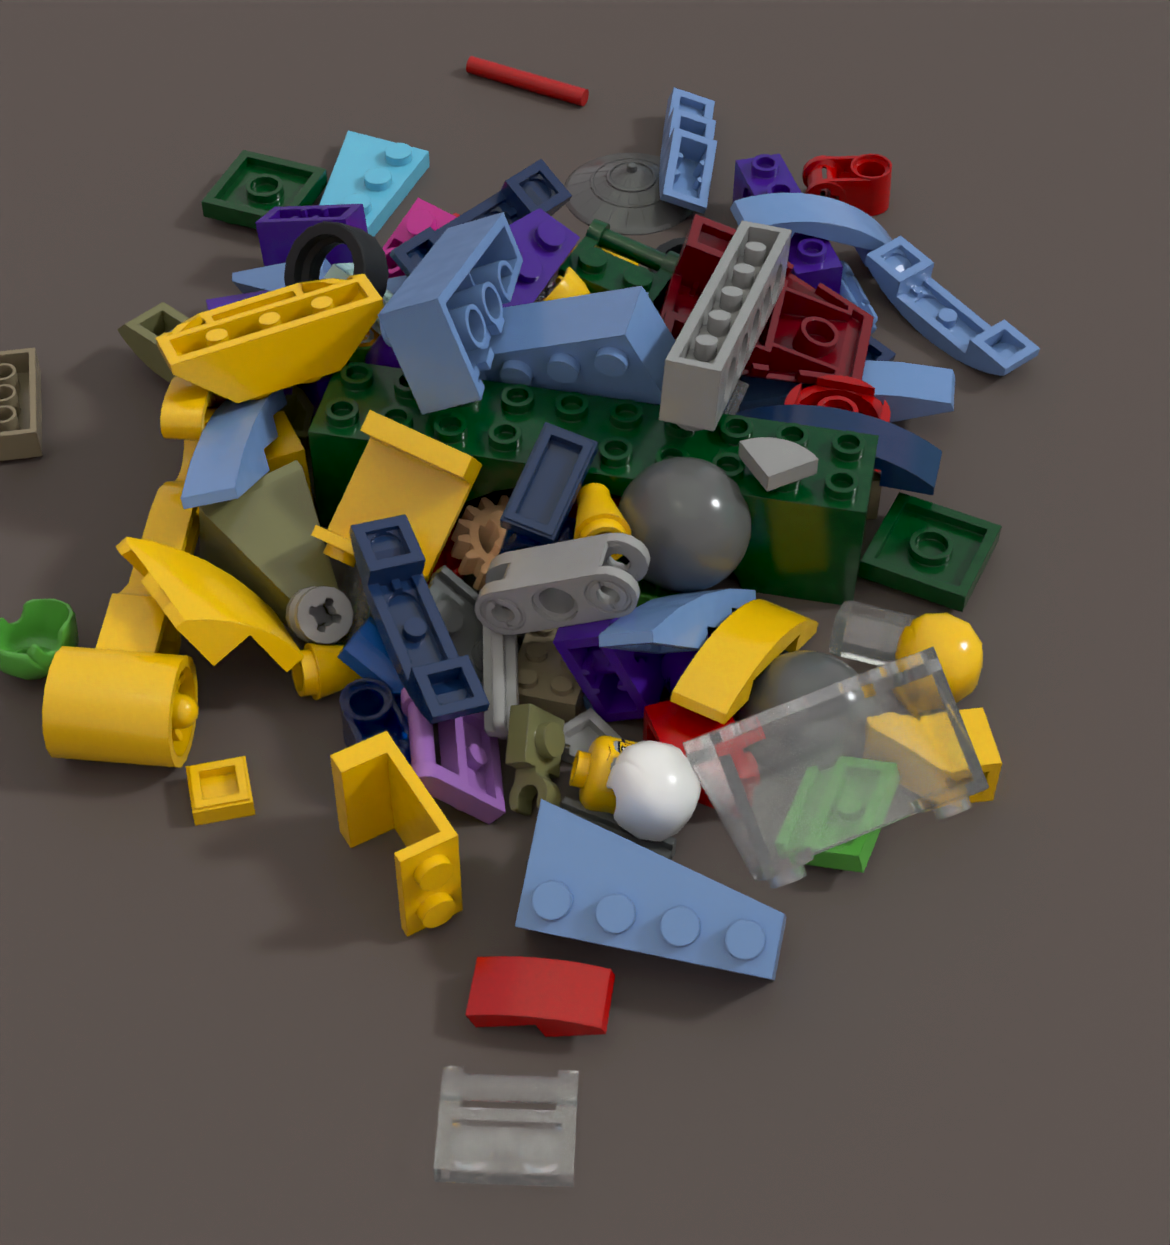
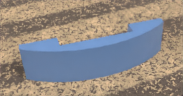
M770 193L735 200L730 207L738 226L743 220L792 230L791 238L796 232L854 246L865 267H867L865 263L866 254L892 241L887 231L867 213L845 202L829 197L805 193Z
M902 236L866 254L865 263L895 308L927 340L956 360L989 374L1005 376L1038 356L1040 348L1005 319L991 327L932 279L931 274L934 262Z

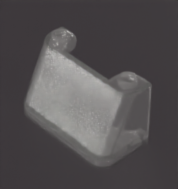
M934 646L859 673L682 743L692 770L754 881L768 880L771 889L784 886L807 876L804 864L812 861L814 855L916 813L933 810L937 820L953 816L972 807L969 796L989 788Z

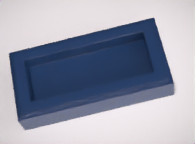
M545 422L500 518L501 528L545 545L556 543L596 456L598 442Z

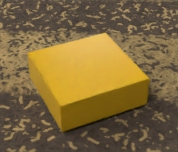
M245 756L185 766L195 826L256 815Z

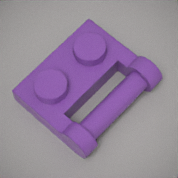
M404 687L401 690L400 698L402 712L408 717L411 767L432 798L435 797L459 811H463L487 824H491L505 814L506 809L498 737L488 736L484 731V713L479 712L438 722L440 766L436 764L433 724H430L421 714Z

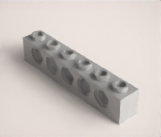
M741 221L665 359L659 420L675 423L685 430L699 431L704 429L714 432L784 287L792 230Z

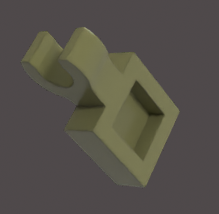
M531 703L512 705L510 708L505 764L516 768L514 785L509 795L510 808L524 816L531 815L532 800L537 793V808L540 807L541 799L558 807L560 806V790L551 781V778H559L561 755L565 748L564 720Z

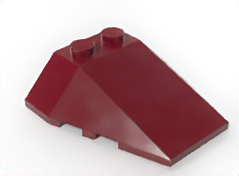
M698 214L694 215L659 313L675 341L736 232L734 228ZM787 262L784 287L741 376L816 385V378L825 375H843L862 380L874 317L822 283L815 289L792 274L794 265Z

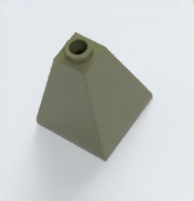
M297 460L264 475L238 499L199 506L200 558L229 573L254 591L276 612L281 622L288 626L285 618L286 607L291 597L300 589L310 586H327L339 590L328 555L323 554L326 547L325 542L311 535L315 525L320 526L303 467ZM325 601V603L323 604V607H324L325 610H326V614H329V613H328V609L325 607V604H326V601Z

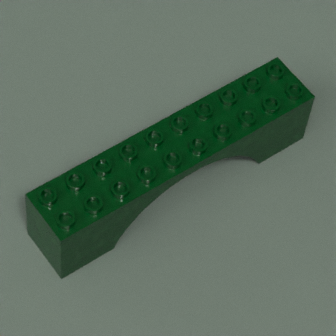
M348 361L341 371L332 374L308 430L320 527L327 528L370 439L369 436L360 431L369 410L466 453L480 462L482 467L465 503L495 491L515 488L545 422L598 442V451L581 488L590 483H600L609 489L610 494L621 497L629 483L641 471L654 463L673 457L703 459L725 470L726 475L738 484L741 495L745 499L751 513L752 523L749 545L743 559L733 571L742 589L756 590V593L853 607L879 435L722 414L714 432L704 429L690 431L679 427L675 423L659 420V404L481 380L485 386L481 400L422 415L401 368ZM758 437H771L797 443L808 449L819 459L817 474L766 491L738 456L739 441Z

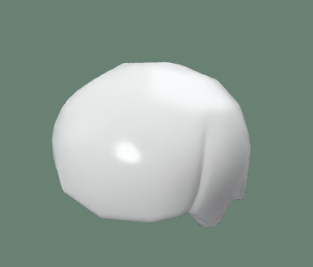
M651 740L627 746L616 758L615 765L610 771L606 784L607 788L613 789L616 796V809L613 816L618 825L638 839L659 842L677 834L684 827L696 808L701 792L698 773L683 752L672 744Z

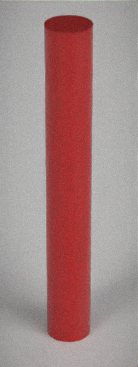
M470 56L466 64L467 73L579 106H585L588 100L589 91L585 88L474 56Z

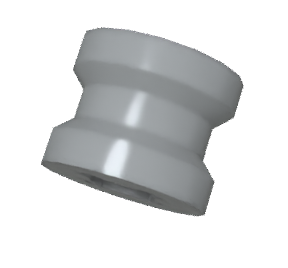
M310 586L300 589L291 597L286 607L285 618L290 631L300 640L309 643L329 644L339 641L348 633L353 622V609L350 600L340 590L327 586ZM325 601H326L325 607L328 609V613H329V614H326V610H325V608L323 607V604L325 603Z

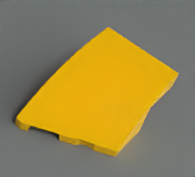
M126 537L115 546L119 553L144 577L141 581L142 584L159 604L174 627L213 666L250 635L286 672L304 658L276 612L254 591L229 573L185 551L150 540Z

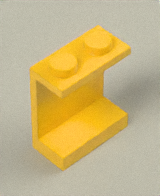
M369 410L360 429L361 432L370 437L328 529L326 530L315 525L311 535L327 542L323 554L354 567L356 560L349 534L350 525L406 514L426 559L423 576L427 583L482 464L466 453Z
M387 730L330 755L339 829L349 847L353 848L392 829L396 830L406 848L394 853L401 928L408 937L425 928L438 927L446 923L454 914L463 911L458 834Z

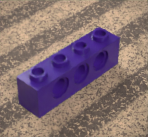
M780 153L773 155L761 154L754 158L735 160L733 202L762 194L802 193ZM795 232L790 241L788 262L794 265L791 273L815 289L822 283L840 295L843 265L829 240Z

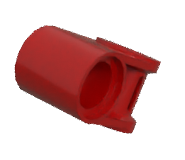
M871 153L860 156L821 155L810 159L803 167L802 178L804 185L807 187L805 194L821 196V193H825V197L852 205L869 216L880 215L889 208L892 163L885 156ZM822 168L826 169L827 179L822 177Z

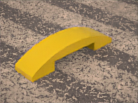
M763 599L747 602L729 615L703 644L673 689L670 701L724 725L749 700L753 680L784 650L788 652L798 651L816 633L819 623Z

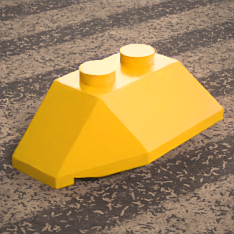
M365 274L351 275L347 280L328 278L300 282L198 313L177 325L172 332H166L157 336L156 342L173 375L235 403L266 398L272 392L301 383H313L320 380L323 376L341 371L377 320L379 312L384 307L382 297Z

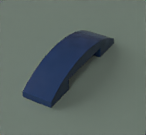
M540 159L505 180L501 190L436 231H433L431 227L425 229L394 248L390 256L408 277L447 228L504 212L509 225L538 208L552 216L570 201L572 195L546 163Z
M814 405L763 406L731 414L879 435L874 469L881 470L879 486L927 495L934 494L942 451L925 439L895 424L853 411Z
M406 514L350 525L349 534L355 560L375 624L389 658L418 710L430 724L488 711L490 703L468 655H458L423 576L426 559Z

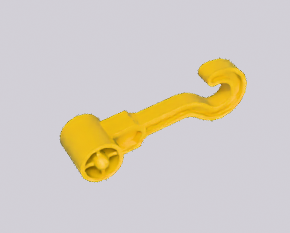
M177 376L171 380L161 408L160 427L163 438L184 440L183 461L178 478L175 481H166L158 489L148 515L142 539L174 547L194 555L200 534L199 506L184 509L181 495L189 464L201 433L215 410L226 398ZM134 567L129 583L121 592L117 594L112 593L96 648L62 646L55 653L50 664L44 687L42 727L46 749L53 758L181 768L187 760L192 746L196 719L198 718L196 667L192 657L178 655L181 647V633L174 627L159 604L142 584L141 581L144 577Z

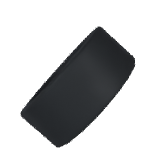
M323 221L308 227L294 241L286 258L284 272L285 287L300 282L319 280L320 268L326 255L335 246L345 244L352 253L353 275L365 274L383 298L387 288L389 271L385 252L377 239L372 235L350 225Z

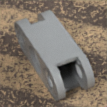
M605 533L505 552L497 555L491 561L486 574V584L479 592L474 611L477 619L485 627L504 635H517L623 617L630 614L637 606L640 596V588L637 581H640L647 574L651 557L648 549L640 540L624 533ZM611 555H624L630 562L624 565V563L615 561ZM500 606H505L511 610L504 609Z

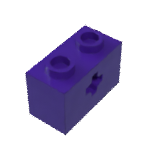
M363 204L272 208L255 222L264 267L286 263V258L294 241L308 227L323 221L343 223L360 228L368 233ZM345 244L335 246L326 255V259L331 265L353 263L352 253Z
M618 618L559 627L553 644L592 707L605 722L644 718V706L659 703L665 685L661 673V659L664 654L599 647V634Z

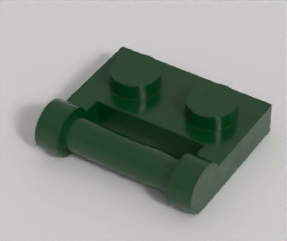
M594 219L585 237L560 266L558 276L564 277L566 269L571 267L586 284L591 294L643 286L644 290L648 292L655 308H657L665 296L680 254L674 251H669L667 254L616 233L610 230V224ZM602 248H603V249H606V250H608V251H610V252H613V253H615V254H617V255H620V256H622V257H624V258H627V259H629V260H631V261H634V262H636V263H638V264H641V265H643V266H645V267H648V268H650V269H652V270H655V271H657V273L655 274V273L649 271L648 269H646V268H644V267L634 265V264H632V263H630V262H627V261H625V260H623V259H620V258H618V257H616V256H613V255H611V254H609V253H606L605 251L602 250Z

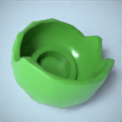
M32 599L25 602L21 617L17 621L8 623L1 617L0 670L5 674L25 680L46 678L53 657L62 646L78 647L79 636L76 615L71 605L57 599Z

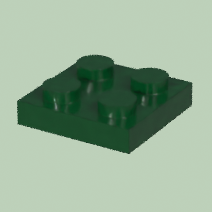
M243 150L201 201L203 216L229 224L257 229L255 222L274 207L312 206L327 186L326 169Z
M899 492L860 561L858 576L963 612L999 541L1002 526Z

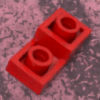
M521 956L477 957L465 1016L476 1028L536 1025L545 1037L605 1035L615 974L609 968L558 959Z

